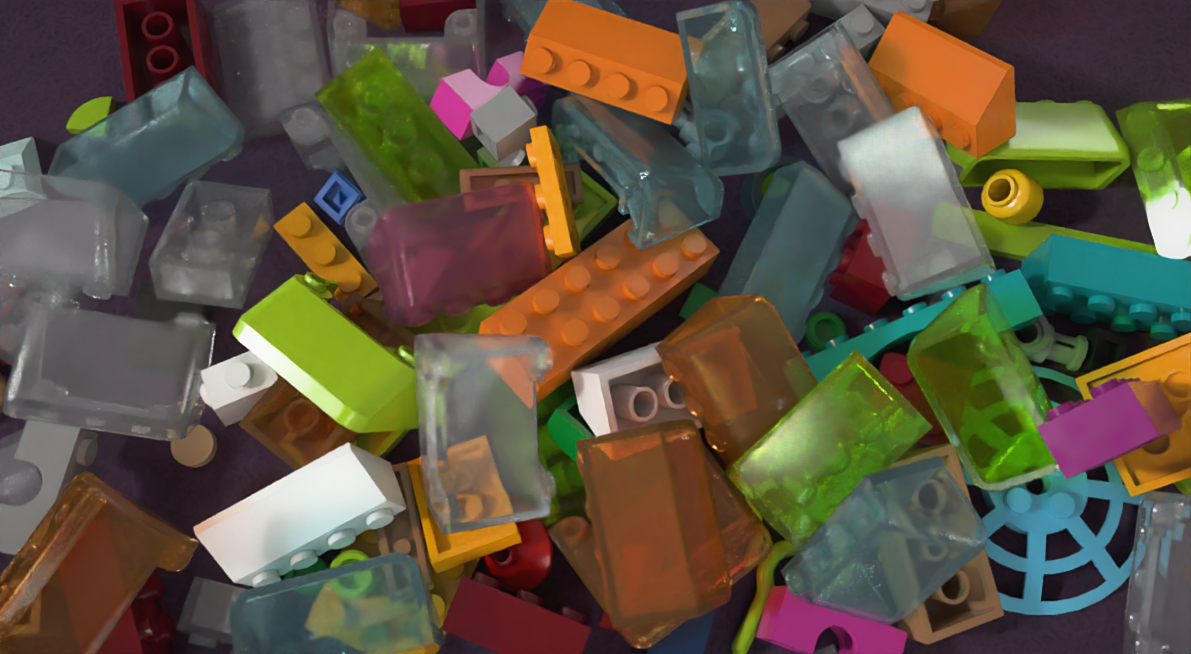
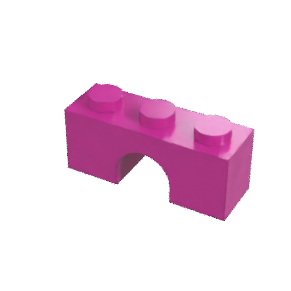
M519 51L496 59L485 82L477 77L470 68L441 78L428 108L459 140H463L474 135L470 113L509 85L520 97L526 95L538 111L546 101L545 94L551 84L519 74L524 53Z
M788 581L787 586H771L756 638L796 653L813 654L819 635L826 628H830L839 641V654H903L908 633L892 627V618L867 611V615L863 616L853 612V603L837 597L828 596L827 601L813 596L814 588L799 582Z

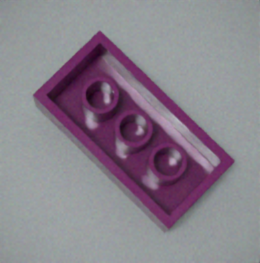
M1131 377L1119 380L1114 378L1089 391L1093 397L1092 400L1068 401L1045 413L1049 421L1036 428L1065 478L1069 479L1122 457L1183 428L1184 425L1156 381H1141L1139 377L1135 379Z

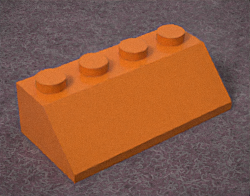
M548 0L529 34L519 74L671 125L680 118L703 42L574 0Z
M901 10L896 12L867 64L869 74L868 89L871 96L876 101L891 107L901 116L911 119L924 127L928 132L938 135L951 143L955 148L965 151L976 159L1016 135L1014 66Z

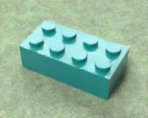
M1051 234L1022 261L1021 272L1044 316L1060 313L1070 315V320L1079 324H1091L1096 321L1109 323L1110 329L1118 332H1132L1136 329L1148 331L1150 336L1157 340H1173L1191 330L1190 261Z

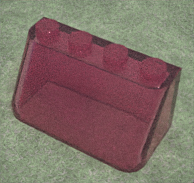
M522 181L402 205L386 211L377 219L365 254L394 327L408 323L410 327L421 326L430 322L436 316L448 313L451 317L460 316L471 311L474 307L488 304L489 307L502 305L512 297L521 295L553 272L550 252L547 248L543 232V226H545L543 209L540 210L538 206L535 184L533 182Z

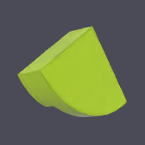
M107 96L95 98L84 103L72 114L66 129L71 134L109 136L116 101L113 97Z

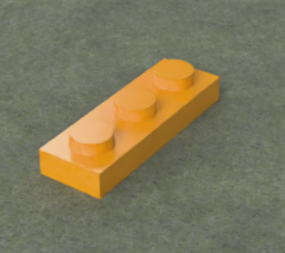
M305 202L301 203L273 225L280 236L314 274L323 279L334 280L339 284L333 296L349 314L363 304L369 296L381 289L379 284Z

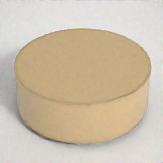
M189 424L182 427L175 433L171 442L173 457L179 463L191 468L206 465L212 460L217 451L215 435L209 429L199 424Z

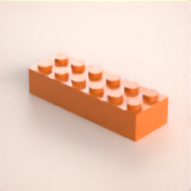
M663 195L481 322L475 346L531 408L572 377L571 370L591 363L701 279L712 266L720 250L666 195Z

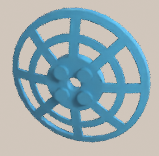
M1003 364L970 373L967 387L989 378L1020 375L1024 396L1002 399L983 407L979 411L964 399L960 418L965 423L957 431L953 442L960 463L965 446L975 431L993 448L986 456L982 468H961L966 485L981 486L983 498L990 510L988 514L977 522L987 556L1008 568L1025 572L1022 599L998 592L1002 609L1025 615H1057L1080 610L1101 601L1119 588L1136 569L1148 546L1154 524V490L1130 497L1126 486L1122 484V478L1114 461L1105 464L1109 482L1087 479L1086 472L1069 479L1065 478L1036 428L1044 424V412H1048L1061 405L1051 400L1042 399L1039 377L1055 380L1080 392L1075 378L1053 369L1033 365L1019 367ZM1025 409L1027 432L1007 438L989 421L990 418L1003 412ZM1028 472L1035 473L1041 478L1043 491L1040 495L1032 494L1026 488L1025 476ZM1088 497L1110 500L1106 520L1096 536L1080 518ZM1123 502L1144 506L1143 523L1138 541L1129 558L1119 569L1106 551L1105 546L1110 542L1118 527L1123 510ZM1002 525L1027 535L1026 558L1005 551L988 537ZM1067 529L1083 548L1066 558L1045 561L1046 535ZM1092 560L1106 580L1099 587L1077 597L1058 601H1041L1044 574L1070 571Z

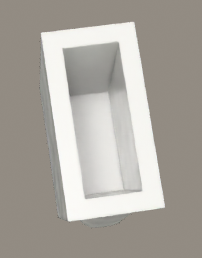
M251 350L200 371L204 382L200 386V395L203 401L213 408L225 427L303 395V393Z

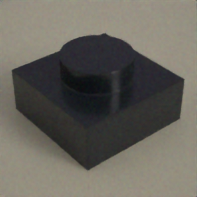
M1086 328L1085 337L1088 341V350L1080 368L1093 372L1124 359L1128 339L1102 328Z

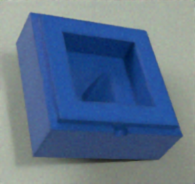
M336 169L314 198V201L339 225L345 226L353 219L370 195L345 172Z

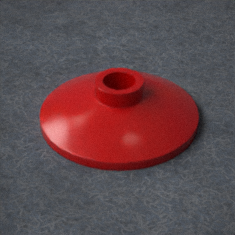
M510 505L522 542L507 547L509 556L506 548L481 557V562L489 577L499 580L505 585L503 590L517 593L518 589L528 592L542 584L548 576L553 561V544L545 523L535 512L523 506Z

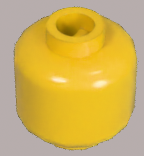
M1004 169L997 171L989 177L983 187L981 199L986 212L994 218L1009 225H1021L1028 223L1036 217L1042 208L1044 195L1043 189L1035 179L1018 169Z

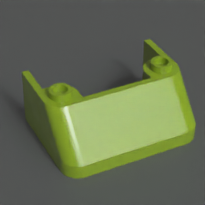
M307 272L305 275L295 274L245 312L234 327L232 333L243 345L336 422L359 433L418 429L454 374L449 369L427 368L422 364L424 358L408 346L401 345L399 349L384 347L330 304L339 284L334 280L323 279L311 272Z

